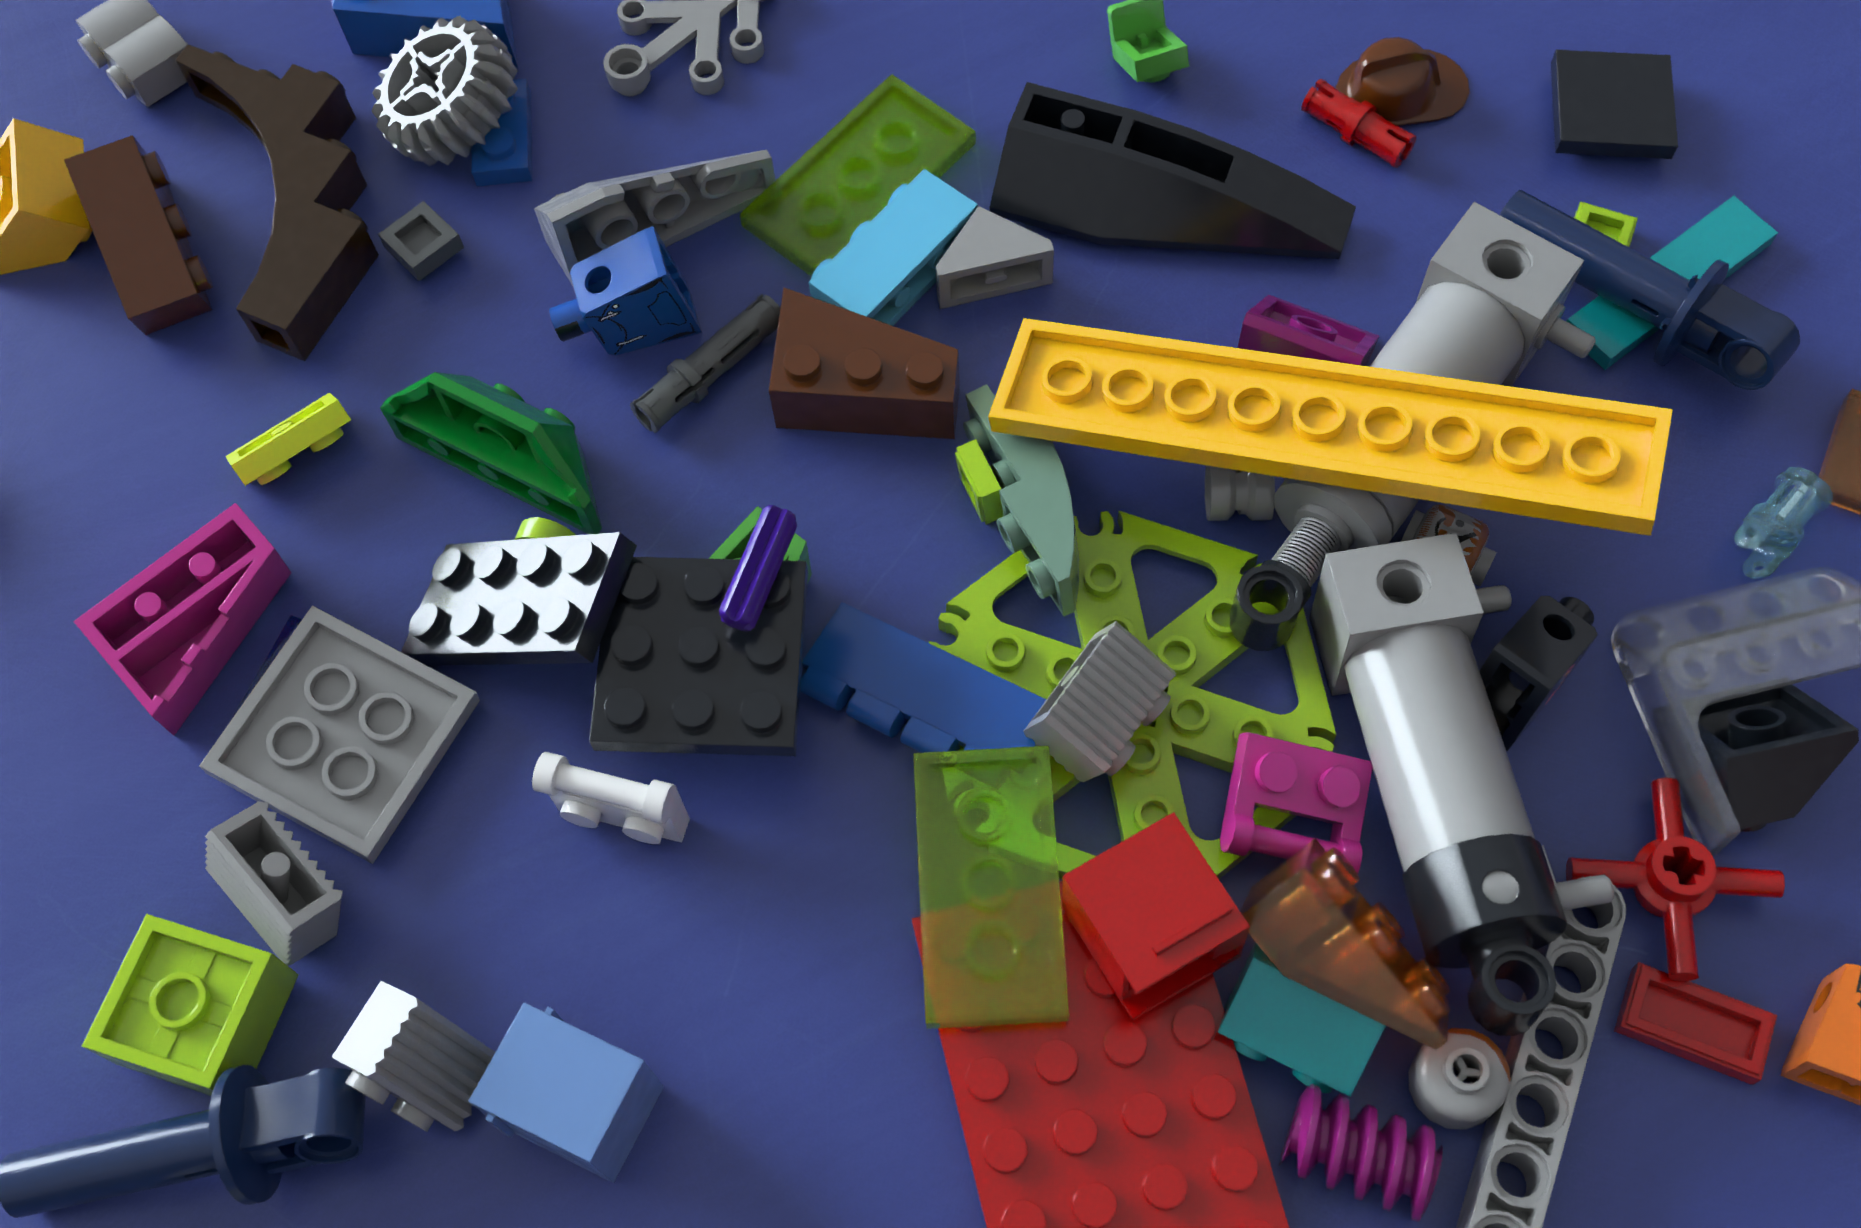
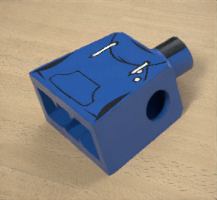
M654 226L646 228L574 264L570 275L576 299L549 309L552 324L562 342L592 331L610 355H620L702 332L689 286Z

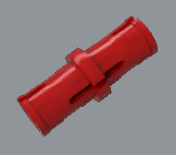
M1322 78L1316 81L1315 87L1312 86L1302 103L1301 110L1321 120L1341 133L1340 140L1350 146L1357 143L1388 162L1394 168H1398L1402 164L1400 158L1405 160L1415 145L1417 136L1394 125L1376 113L1377 107L1366 100L1360 103L1350 98Z

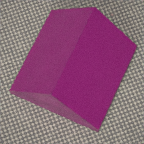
M1268 294L1247 311L1242 324L1238 348L1367 366L1379 335Z

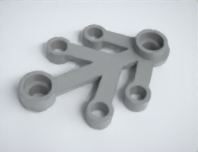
M623 0L617 8V14L621 29L626 34L634 36L644 34L651 28L652 23L675 24L643 48L631 44H622L612 48L605 55L603 61L609 85L624 96H636L642 93L651 79L650 71L697 36L695 60L689 67L692 87L697 93L702 95L717 93L724 85L722 66L718 61L721 17L737 5V28L730 34L732 55L740 63H754L764 54L762 33L758 29L760 2L764 0ZM632 15H640L637 18H629ZM747 42L754 43L750 46H740L741 44ZM707 73L713 74L712 76H710V77H708V78H701V77H700L701 75L707 74Z

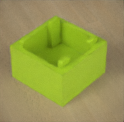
M146 914L82 1047L116 1065L212 1096L218 1078L228 1068L250 1065L257 1069L299 974L270 952Z

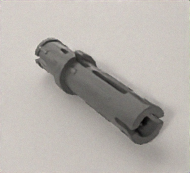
M760 294L756 297L755 301L719 329L684 360L676 358L666 368L667 374L638 399H634L630 403V408L638 421L650 432L657 433L665 423L691 401L699 403L708 395L707 388L778 329L779 305L768 295Z

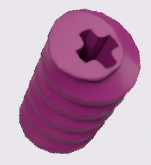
M1310 1084L1301 1094L1295 1107L1282 1149L1279 1166L1290 1152L1296 1154L1298 1178L1305 1180L1316 1165L1321 1163L1325 1165L1326 1188L1330 1190L1335 1189L1346 1173L1353 1175L1354 1199L1360 1201L1363 1200L1374 1184L1382 1186L1383 1209L1389 1212L1403 1194L1410 1196L1411 1220L1419 1222L1428 1208L1439 1176L1443 1146L1441 1145L1436 1151L1435 1131L1432 1127L1425 1124L1419 1126L1411 1138L1407 1140L1406 1120L1403 1116L1397 1114L1391 1116L1382 1129L1379 1130L1378 1111L1375 1106L1370 1104L1363 1106L1354 1119L1350 1120L1349 1099L1342 1094L1335 1096L1326 1109L1323 1110L1321 1089L1315 1084Z

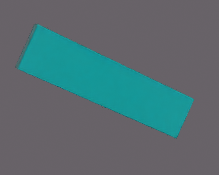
M1732 196L1650 257V259L1689 280L1695 275H1698L1697 278L1700 279L1716 260L1721 259L1729 264L1726 279L1769 247L1778 232L1737 197ZM1601 296L1596 297L1566 321L1595 337L1596 343L1588 355L1604 370L1608 369L1659 330L1654 325Z

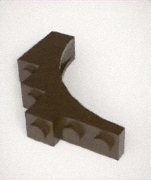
M188 44L175 61L195 96L229 113L253 133L266 149L271 161L275 191L271 235L259 270L236 310L257 342L305 361L379 256L367 232L368 227L358 215L350 211L367 187V183L356 162V155L348 146L340 142L341 138L355 121L356 116L346 97L344 86L327 72L317 71L315 73L292 64L282 79H280L270 71L264 69L256 71L240 65L221 52L209 53Z

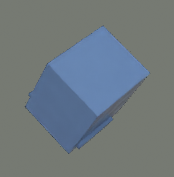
M523 1002L468 1102L486 1115L485 1120L506 1136L512 1138L513 1134H516L614 1183L664 1085L643 1059L564 1022L557 1012L548 1006L545 1012Z

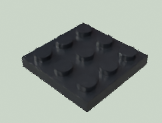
M633 557L600 642L589 737L593 750L796 756L808 580L806 561L782 562L755 628L747 632L727 626L721 621V616L719 615V608L741 559Z

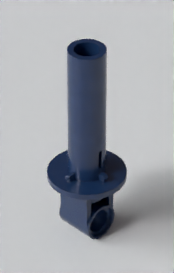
M1518 190L1500 213V216L1583 259L1584 262L1575 279V283L1663 330L1662 338L1653 358V361L1661 366L1668 364L1679 352L1726 378L1736 387L1745 390H1757L1770 383L1799 347L1800 334L1791 319L1723 285L1729 264L1721 259L1716 260L1700 279L1697 278L1698 275H1695L1689 280L1523 190Z
M250 1065L231 1067L225 1070L218 1078L212 1092L210 1108L208 1110L8 1154L0 1164V1202L10 1216L21 1218L219 1174L228 1192L240 1203L252 1205L265 1202L277 1190L283 1172L318 1164L342 1163L352 1160L361 1154L366 1096L345 1084L352 1072L350 1069L323 1068L311 1071L301 1077L268 1083L263 1074Z

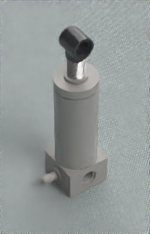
M1473 202L1430 260L1414 307L1369 367L1496 385L1503 383L1512 387L1537 350H1540L1547 340L1581 359L1586 358L1596 343L1595 337L1561 319L1566 308L1563 305L1584 260L1484 206ZM1286 478L1274 493V508L1284 526L1291 533L1271 560H1265L1260 566L1250 569L1241 577L1230 612V628L1234 637L1242 645L1255 651H1270L1281 647L1289 640L1300 610L1312 595L1311 586L1321 574L1325 555L1327 553L1388 544L1420 499ZM1266 602L1273 605L1279 613L1274 615L1258 612L1252 604Z

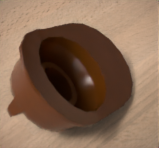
M1400 37L1384 38L1372 43L1361 54L1359 60L1352 62L1341 73L1336 85L1337 90L1360 103L1366 100L1377 107L1375 112L1396 126L1433 122L1452 117L1464 107L1470 93L1468 78L1457 63L1446 55L1423 49L1412 40Z

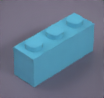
M923 169L909 184L900 185L891 195L887 206L871 221L861 223L852 234L849 243L833 259L828 258L818 265L809 281L811 297L893 326L936 283L937 263L975 212L978 204L926 169Z

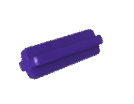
M768 505L762 509L719 608L721 621L727 626L747 632L755 628L797 529L796 516L788 509H781L775 505Z

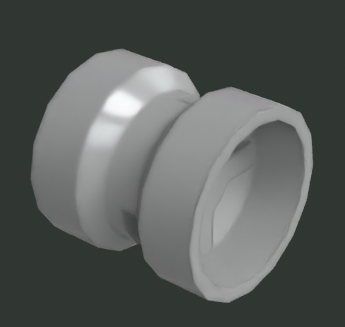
M1206 465L1205 510L1208 521H1227L1234 514L1235 510H1238L1239 515H1246L1251 521L1272 520L1275 493L1274 476Z

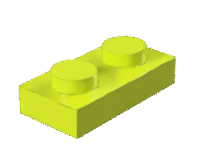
M329 392L225 457L245 486L254 480H257L260 485H264L288 471L292 466L288 459L307 447L312 452H317L336 442L344 434L340 427L351 421L338 399Z

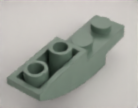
M986 384L965 394L970 420L963 423L964 431L968 441L976 439L983 454L987 453L993 462L991 469L1001 487L999 494L1004 515L997 519V526L1006 546L1013 554L1020 550L1029 562L1025 567L1036 593L1041 599L1051 596L1061 614L1065 617L1075 612L1079 588V551L1071 494L1063 465L1052 441L991 431L988 415L995 395Z

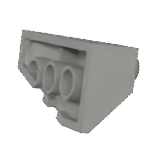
M761 150L586 183L569 192L554 196L548 202L535 207L534 210L547 245L573 286L570 271L574 264L646 228L654 226L665 247H668L778 193L772 157L767 150Z

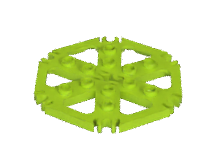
M1119 510L1117 522L1122 531L1121 535L1114 534L1115 525L1113 517L1108 511L1100 513L1099 524L1101 532L1094 536H1088L1080 531L1077 517L1074 516L1079 551V588L1074 614L1081 648L1006 624L994 615L993 605L995 601L1028 576L1025 566L1029 562L1021 550L1009 556L946 603V613H941L938 619L939 630L954 635L957 640L947 646L931 641L928 643L1047 699L1094 634L1117 621L1176 672V676L1164 690L1171 696L1168 705L1148 726L1141 724L1134 731L1133 736L1129 739L1136 746L1134 753L1116 774L1108 776L1121 841L1126 840L1174 812L1218 879H1220L1250 855L1252 851H1249L1245 856L1226 853L1221 850L1220 838L1204 840L1192 832L1174 754L1232 773L1239 734L1246 732L1333 752L1336 731L1304 608L1298 614L1289 640L1283 644L1298 696V706L1288 714H1275L1200 689V686L1248 649L1232 633L1230 628V612L1236 589L1243 573L1261 565H1256L1258 555ZM1153 549L1206 566L1212 570L1217 580L1215 588L1148 640L1131 565L1133 556L1141 550ZM1266 602L1252 604L1258 612L1274 615L1279 613L1273 605ZM960 746V750L949 765L941 763L947 804L949 805L955 797L964 793L957 799L954 805V815L956 818L961 820L973 810L984 811L989 816V820L975 831L976 841L980 845L988 844L997 838L1001 829L1006 831L999 840L989 845L990 854L1062 880L1064 874L1096 857L1095 855L1044 838L1037 833L1033 826V819L1080 782L1073 773L1065 770L1064 765L1057 763L1053 756L1046 754L1044 748L1039 747L1022 776L1010 771V776L999 791L956 771L957 760L964 749L962 746ZM1257 807L1253 813L1256 825L1280 830L1297 816L1262 807Z

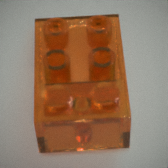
M1315 838L1251 887L1240 912L1250 925L1248 933L1283 976L1435 1050L1448 1042V1015L1450 1008L1449 1000L1445 997V995L1451 992L1448 983L1435 966L1426 962L1425 957L1418 962L1400 942L1405 933L1397 919L1381 902H1377L1373 906L1368 903L1354 886L1360 881L1356 870L1337 848L1332 847L1326 851Z

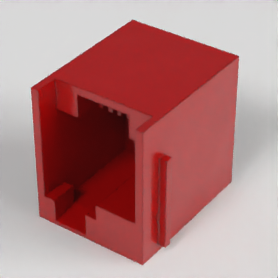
M1174 812L1063 875L1062 908L1132 1020L1241 957L1250 925Z

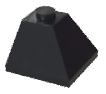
M1785 679L1661 706L1662 720L1696 804L1729 832L1757 831L1764 828L1767 823L1794 818L1859 742V729Z

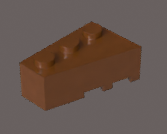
M131 135L65 159V164L128 319L145 335L211 311L212 308L206 290L213 288L211 278L199 255L193 256L187 239L192 236L190 227L181 208L174 202L169 188L171 184L170 178L157 152L153 151L147 154L134 136Z
M785 287L783 288L769 384V395L776 428L955 439L960 391L958 349Z

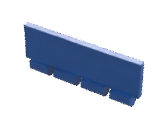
M841 602L802 660V665L807 670L801 678V693L837 711H840L852 696L846 709L847 716L890 738L898 734L906 721L905 718L909 721L901 733V743L944 765H949L960 750V746L964 747L957 760L956 771L996 791L1003 787L1011 774L1010 771L1022 776L1039 749L1034 740L1026 737L1023 731L1046 699L844 602Z

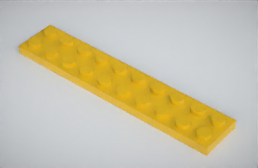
M1023 318L988 418L991 431L1651 536L1656 516L1673 409Z

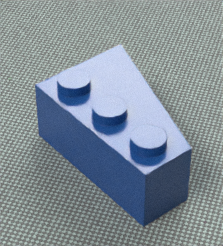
M332 0L333 11L352 54L390 57V54H398L405 47V38L409 40L416 38L422 26L433 29L436 21L441 17L450 22L460 15L466 21L475 19L480 25L486 26L507 46V51L512 55V63L518 68L509 0Z

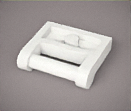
M546 751L540 755L536 763L532 778L533 790L549 794L560 811V816L568 822L586 828H597L599 821L623 827L622 832L625 835L648 844H660L662 838L682 843L690 817L674 784L654 779L650 785L588 770L570 765L565 756Z

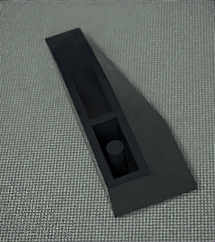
M1029 82L1024 87L1007 129L990 203V212L1003 218L1097 244L1340 259L1356 206L1289 170L1194 129L1140 111Z

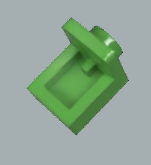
M1126 0L1108 7L1107 14L1113 59L1137 83L1141 81L1158 82L1166 79L1173 71L1189 67L1187 45L1166 27L1163 0Z

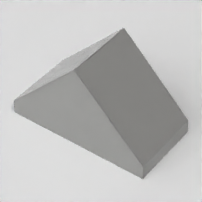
M978 206L936 265L937 300L940 309L1053 284L1054 248L1051 240Z

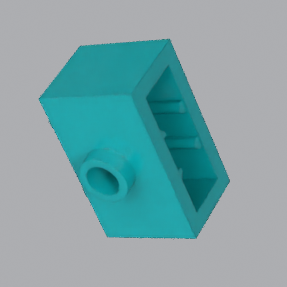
M1257 939L1224 1007L1225 1013L1220 1022L1218 1033L1232 1039L1236 1051L1246 1057L1258 1061H1265L1267 1057H1270L1292 1068L1293 1075L1307 1086L1315 1084L1324 1093H1330L1334 1088L1351 1097L1388 1022L1387 1000Z

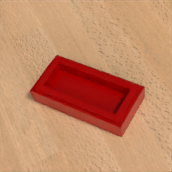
M1638 962L1631 969L1614 1032L1754 1085L1762 1079L1777 1015L1690 981L1671 980L1668 973Z

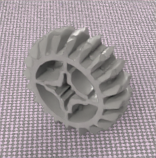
M459 15L448 22L441 17L436 21L433 29L422 26L416 38L413 40L404 39L405 47L398 54H390L392 59L391 65L388 69L379 72L383 83L372 92L377 102L374 104L371 112L378 119L376 127L382 132L383 137L403 156H409L414 161H422L428 166H432L438 160L448 165L453 161L456 153L467 158L472 145L477 142L485 145V135L492 128H500L497 121L502 113L512 109L507 98L518 90L513 82L518 70L512 63V55L507 51V46L486 26L480 25L475 19L466 21Z

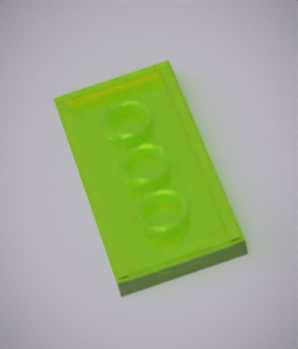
M891 74L740 213L741 224L745 229L812 277L815 269L821 262L828 258L833 259L849 243L852 234L861 223L871 221L887 206L891 195L900 185L909 184L923 169H926L938 178L948 171L976 144V131Z
M1049 746L913 753L926 1029L1069 1021Z

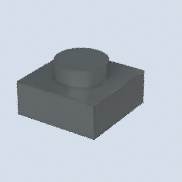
M424 201L378 234L384 248L418 281L422 280L464 248L459 234Z

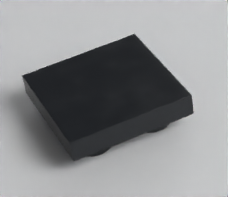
M1555 50L1551 61L1555 153L1660 159L1673 158L1678 148L1671 55Z

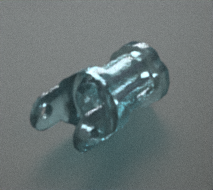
M1789 467L1786 471L1781 472L1775 480L1776 490L1765 503L1755 505L1743 519L1744 523L1736 531L1734 541L1738 547L1752 549L1753 551L1743 564V572L1747 577L1761 579L1770 576L1804 538L1803 527L1811 517L1826 510L1833 501V493L1829 485L1814 472L1801 467ZM1758 566L1765 567L1762 570H1755Z

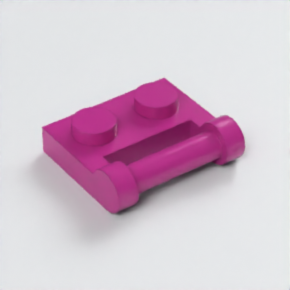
M1246 732L1239 734L1220 835L1221 850L1239 856H1245L1249 851L1327 868V872L1331 877L1349 881L1353 880L1357 876L1362 862L1363 852L1360 837L1373 768L1371 761ZM1258 806L1332 823L1330 841L1256 825L1253 819L1254 807Z

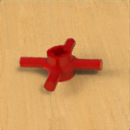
M1658 778L1651 782L1656 840L1647 843L1638 852L1633 861L1569 857L1566 864V880L1605 875L1610 878L1616 888L1634 889L1635 896L1641 906L1651 914L1664 920L1669 979L1674 981H1692L1699 977L1693 916L1705 910L1716 894L1781 898L1784 894L1785 879L1783 872L1780 870L1717 867L1711 852L1702 843L1685 837L1679 781L1674 778Z

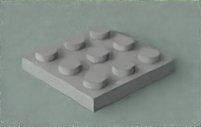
M311 606L199 767L207 775L257 802H268V808L373 864L480 699L476 691L330 614Z

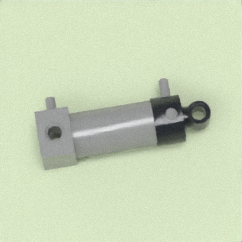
M1457 533L1327 553L1309 619L1332 696L1351 693L1404 872L1403 884L1426 962L1437 968H1470L1473 980L1467 994L1468 1006L1475 1021L1484 1029L1499 1036H1516L1526 1032L1549 1005L1556 990L1555 972L1548 959L1538 952L1537 949L1555 941L1566 931L1567 920L1564 910L1610 903L1614 898V887L1610 878L1605 875L1556 883L1544 845H1541L1535 839L1471 648V642L1483 614L1506 611L1510 608L1512 604L1510 590L1505 585L1475 589ZM1508 979L1518 984L1526 995V1001L1514 1002L1507 999L1498 990L1495 980Z

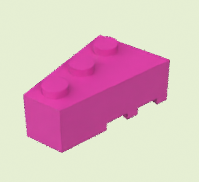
M234 503L73 622L148 713L174 736L292 572L272 544L242 509Z

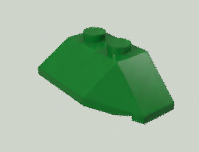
M434 372L390 396L381 405L380 409L397 439L587 534H599L602 525L585 456L575 433V425L561 412L552 408H545L544 411H541L525 403L518 393L500 383L492 387L471 376Z

